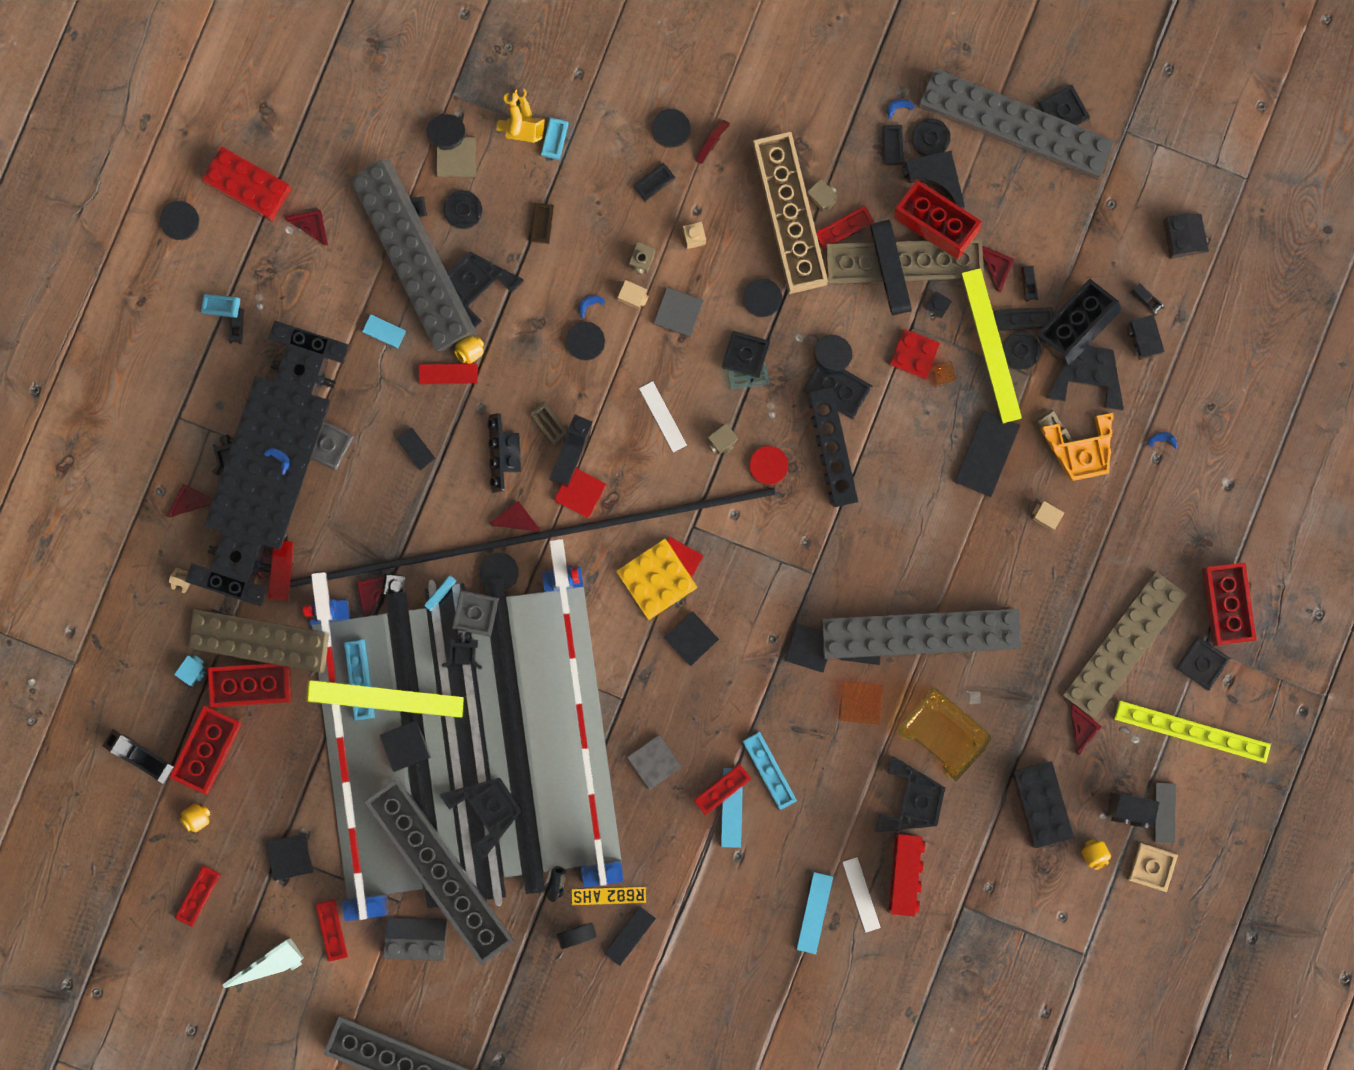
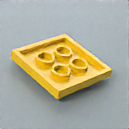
M666 539L616 571L648 620L698 588Z

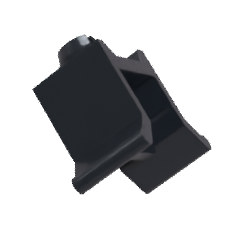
M225 435V439L224 436H220L219 440L222 446L218 447L216 444H213L218 463L216 468L212 470L215 475H219L223 468L221 456L225 466L232 443L230 442L231 438L229 435Z
M462 632L458 634L459 643H456L454 639H450L449 660L442 664L443 668H447L452 664L454 648L455 664L469 665L471 648H473L472 663L480 670L483 668L476 662L478 640H472L471 643H468L469 633H465L463 642Z

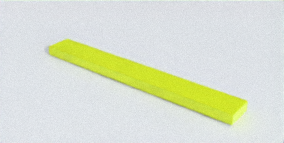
M981 268L964 272L961 275L1002 424L1022 419Z
M308 681L306 701L460 718L462 717L464 697Z
M1124 701L1118 702L1114 720L1263 763L1267 761L1271 744Z

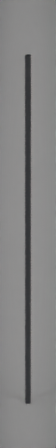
M772 487L326 573L328 581L775 495V490ZM312 576L291 579L290 588L312 584Z

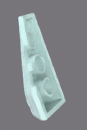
M290 938L222 985L226 988L282 972L289 968L293 971L302 964L300 960L304 957Z

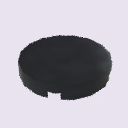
M667 109L655 117L652 132L655 140L660 145L666 148H674L683 145L687 141L691 125L683 112L676 109Z
M439 115L429 122L427 138L431 145L439 147L441 150L454 149L465 138V125L461 119L454 115Z
M929 118L921 121L916 125L912 133L913 146L923 156L945 152L950 144V131L938 119Z
M461 190L454 192L444 204L446 220L457 229L465 230L472 228L478 224L482 217L481 201L470 191Z
M183 201L173 202L162 211L160 217L161 227L164 233L171 239L187 240L193 237L199 228V215L196 209L189 203Z
M769 279L754 280L747 286L744 292L745 308L756 317L772 316L781 306V290L775 282Z
M581 322L570 329L566 342L572 356L578 360L587 361L594 360L602 353L605 346V337L599 326L591 322Z
M1018 331L1009 335L1002 346L1007 364L1017 370H1027L1033 367L1041 355L1039 341L1033 334L1025 331Z
M827 335L818 340L814 348V359L817 365L827 372H841L851 362L853 351L850 344L844 338L838 335Z
M493 553L487 556L480 567V577L483 583L486 580L503 578L505 591L517 582L519 576V568L516 561L505 553Z

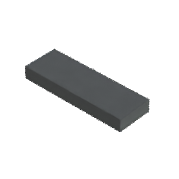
M1155 783V801L1160 803L1154 826V842L1175 843L1176 783Z

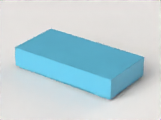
M550 117L541 156L560 160L568 129V121Z
M204 294L200 313L237 318L241 299Z
M370 314L362 332L398 349L406 330Z
M448 576L424 604L425 607L432 611L457 581L453 577Z

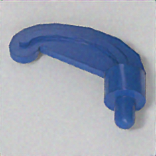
M894 100L887 108L888 119H891L892 115H894L895 109L908 107L909 110H913L914 104L908 100Z
M589 296L583 299L579 304L580 317L584 318L586 307L598 302L603 305L605 300L600 296Z
M1167 432L1153 435L1148 441L1149 446H1153L1154 442L1168 441L1175 449L1178 448L1175 436Z
M277 449L266 450L265 456L269 457L272 455L282 462L280 468L282 469L281 473L284 475L289 468V458L287 455Z

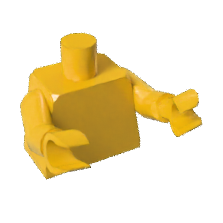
M516 89L515 93L512 94V101L508 98L509 93H506L504 101L510 105L511 117L507 121L498 120L497 131L506 132L505 137L507 139L532 143L541 140L544 133L545 119L531 118L532 112L525 98L526 90L523 89L524 96H518ZM518 99H519V102H520V103H519V107L516 105V101H517Z

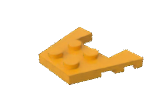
M1113 413L1094 417L1098 437L1064 443L1059 424L1040 428L1070 482L1109 473Z

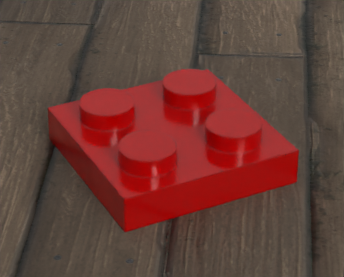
M904 329L889 366L926 380L940 343Z

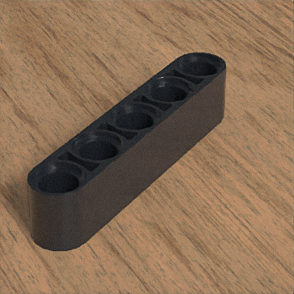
M890 219L871 223V234L891 315L911 312V303Z

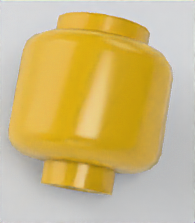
M470 335L456 343L454 353L460 362L471 364L483 355L484 344L479 337Z
M194 803L181 812L180 822L186 831L196 833L209 824L208 816L210 812L205 805L200 806Z
M1092 839L1085 843L1086 847L1082 849L1081 853L1088 867L1097 870L1109 864L1108 861L1111 855L1103 841Z

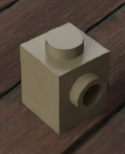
M822 179L807 192V197L822 212L825 209L829 211L837 203L835 201L837 198L836 189L830 183L826 184Z
M637 242L629 263L632 271L641 275L643 272L648 274L656 249Z
M726 423L708 437L709 443L707 445L713 453L718 452L720 455L724 452L726 455L734 448L733 444L738 441V437Z

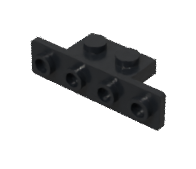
M501 413L489 415L487 422L490 436L488 446L490 448L489 466L491 468L490 486L492 487V493L505 490L504 472H521L519 433L502 432Z

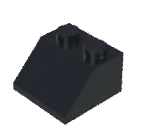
M1181 214L1167 217L1163 221L1170 259L1209 252L1202 214Z

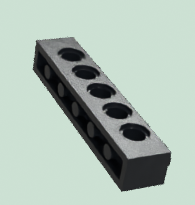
M833 387L810 392L807 402L809 409L813 408L814 416H811L813 428L817 427L819 433L815 437L817 446L822 447L823 454L820 455L822 466L826 465L827 469L824 478L826 485L831 487V492L828 493L830 504L839 507L857 503V493ZM825 404L829 407L827 415L819 414L818 407ZM829 423L833 426L831 434H825L822 431L824 424ZM831 442L835 443L838 447L837 452L833 454L829 453L826 449L827 444ZM835 461L840 462L842 465V469L838 473L831 470V464ZM837 481L845 482L846 489L843 492L835 489Z

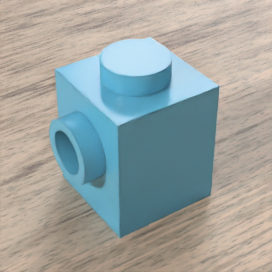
M188 655L174 675L193 687L197 681L201 682L206 675L205 670L207 667L203 665L205 661L196 655L194 657Z

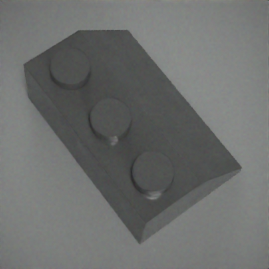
M388 917L384 959L444 961L446 957L447 920Z

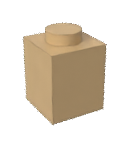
M702 222L683 226L687 249L706 245Z
M625 280L619 293L618 301L639 310L641 305H646L649 296L646 295L647 289Z
M1043 501L1041 505L1037 503L1032 511V514H1034L1032 520L1054 531L1064 512Z

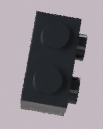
M1154 314L1131 320L1128 323L1127 332L1134 342V345H1132L1133 353L1135 356H1138L1139 360L1161 355L1165 352Z

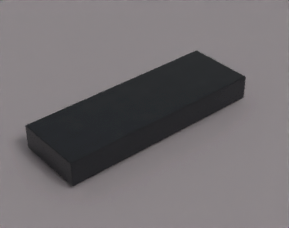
M1053 307L994 311L998 331L1043 328L1053 318Z
M640 906L604 954L621 966L656 918Z

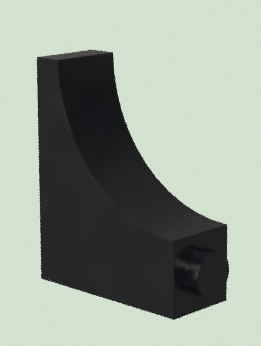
M952 151L915 158L905 162V167H902L904 178H908L909 183L919 180L922 183L933 185L943 191L951 202L964 209V200Z
M574 414L561 452L550 476L551 481L568 487L590 437L592 421Z

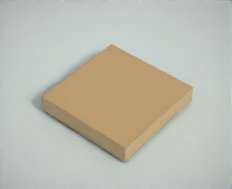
M1139 843L1128 880L1167 893L1178 855Z

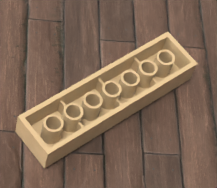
M787 132L753 140L755 158L788 292L792 294L826 286L828 279L792 133Z

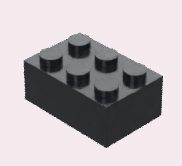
M1111 793L1106 816L1111 817L1113 822L1129 824L1131 821V826L1149 828V825L1155 826L1160 802L1122 793Z

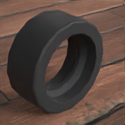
M591 922L558 933L557 937L561 949H565L595 939L597 935Z

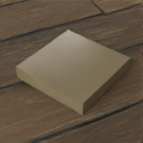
M465 137L458 147L451 150H441L437 147V177H476V137Z

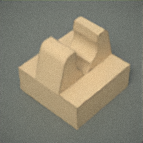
M175 568L169 579L172 590H175L178 585L182 587V593L187 591L190 583L185 582L188 571Z

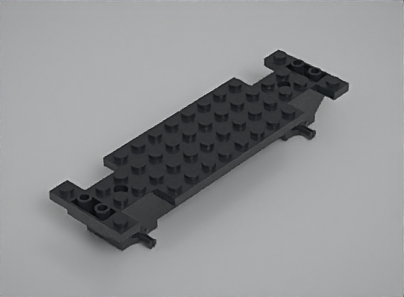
M275 320L268 339L286 345L281 363L273 360L271 364V369L278 370L275 381L257 376L254 378L204 525L223 532L218 548L210 545L209 548L212 550L208 549L207 553L213 554L215 557L210 569L191 563L185 580L187 583L260 607L263 604L268 588L254 584V580L259 570L271 574V570L267 569L271 568V565L263 563L262 555L265 551V546L277 550L282 548L331 403L330 400L317 395L323 385L333 389L336 385V381L325 378L328 359L344 364L350 347L349 344ZM298 366L305 367V372L302 375L295 374ZM277 449L287 455L289 458V468L284 475L281 473L282 469L280 468L282 462L272 455L269 457L265 456L266 450ZM235 552L241 553V560L239 562L232 561V555Z

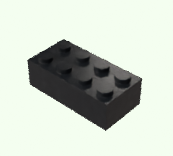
M1089 279L1037 333L1040 344L1069 366L1122 310L1119 301L1093 280Z
M1048 761L1012 771L1033 848H1040L1074 838L1053 762Z

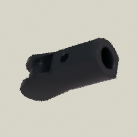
M1034 266L1021 267L1025 301L1028 302L1031 299L1038 301ZM1027 287H1033L1034 291L1028 292Z
M1141 283L1131 291L1154 316L1158 315L1157 312L1160 309L1165 308L1164 304L1154 297ZM1150 300L1155 303L1153 306L1148 304Z
M239 308L237 318L230 317V344L232 342L242 344L244 309ZM233 329H239V334H233Z
M556 866L551 870L547 898L551 902H555L557 898L562 897L564 894L566 870L560 866Z

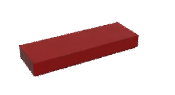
M864 205L817 231L818 242L824 251L827 249V244L839 243L874 223V220Z
M419 364V384H478V364Z
M284 541L281 550L273 548L269 600L289 601L294 542Z
M738 764L693 801L706 816L748 783L751 777Z
M203 865L175 918L193 927L221 874Z
M332 899L316 903L328 962L347 958L348 953L336 900Z

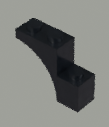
M112 729L102 745L109 752L126 760L163 784L171 775L173 766L114 729Z

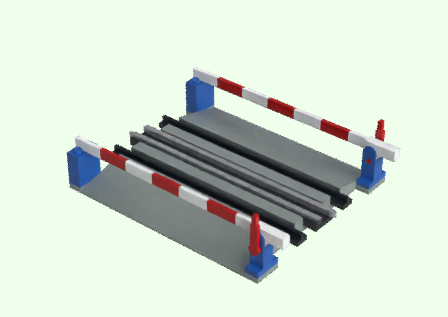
M563 539L550 541L553 568H550V572L542 573L543 593L506 597L503 578L484 581L485 595L499 598L491 637L452 629L460 590L465 591L464 583L454 584L432 611L428 608L408 611L406 592H395L386 594L388 614L351 619L348 600H329L326 573L311 574L315 601H313V605L302 607L303 613L309 618L312 630L329 633L325 672H318L319 682L349 685L344 642L364 639L372 688L464 697L462 717L460 718L374 709L375 718L354 721L352 706L322 703L347 899L342 901L344 921L385 916L389 914L387 894L425 888L364 803L396 778H399L484 898L486 900L494 899L497 906H501L502 898L506 897L504 877L523 875L526 894L546 892L543 872L551 871L556 866L564 869L581 867L584 887L624 882L581 567L571 568L566 565ZM433 580L429 581V588L425 589L426 602L439 588L436 587ZM462 632L463 642L465 633H469L468 643H471L472 640H478L476 662L483 668L480 670L472 663L473 648H471L469 665L455 664L454 648L452 664L447 668H443L442 664L446 663L450 656V639H454L456 643H459L458 634ZM418 721L431 758L393 772L380 735L408 723ZM501 778L522 812L489 854L482 860L472 845L489 834L487 828L467 799L449 810L440 794ZM425 888L427 908L439 907Z

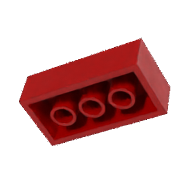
M222 146L202 178L207 186L273 222L292 190L288 183Z
M919 180L914 183L900 201L894 213L895 220L957 260L979 233L982 223L980 219Z
M1246 562L1203 568L1213 646L1256 641Z
M270 663L208 668L211 708L292 703L290 667Z
M204 706L169 778L205 795L209 794L243 723L211 707Z
M895 834L888 913L915 917V913H919L920 901L917 900V892L921 893L922 881L919 880V872H923L924 864L920 858L921 853L925 852V841L922 840L921 836Z

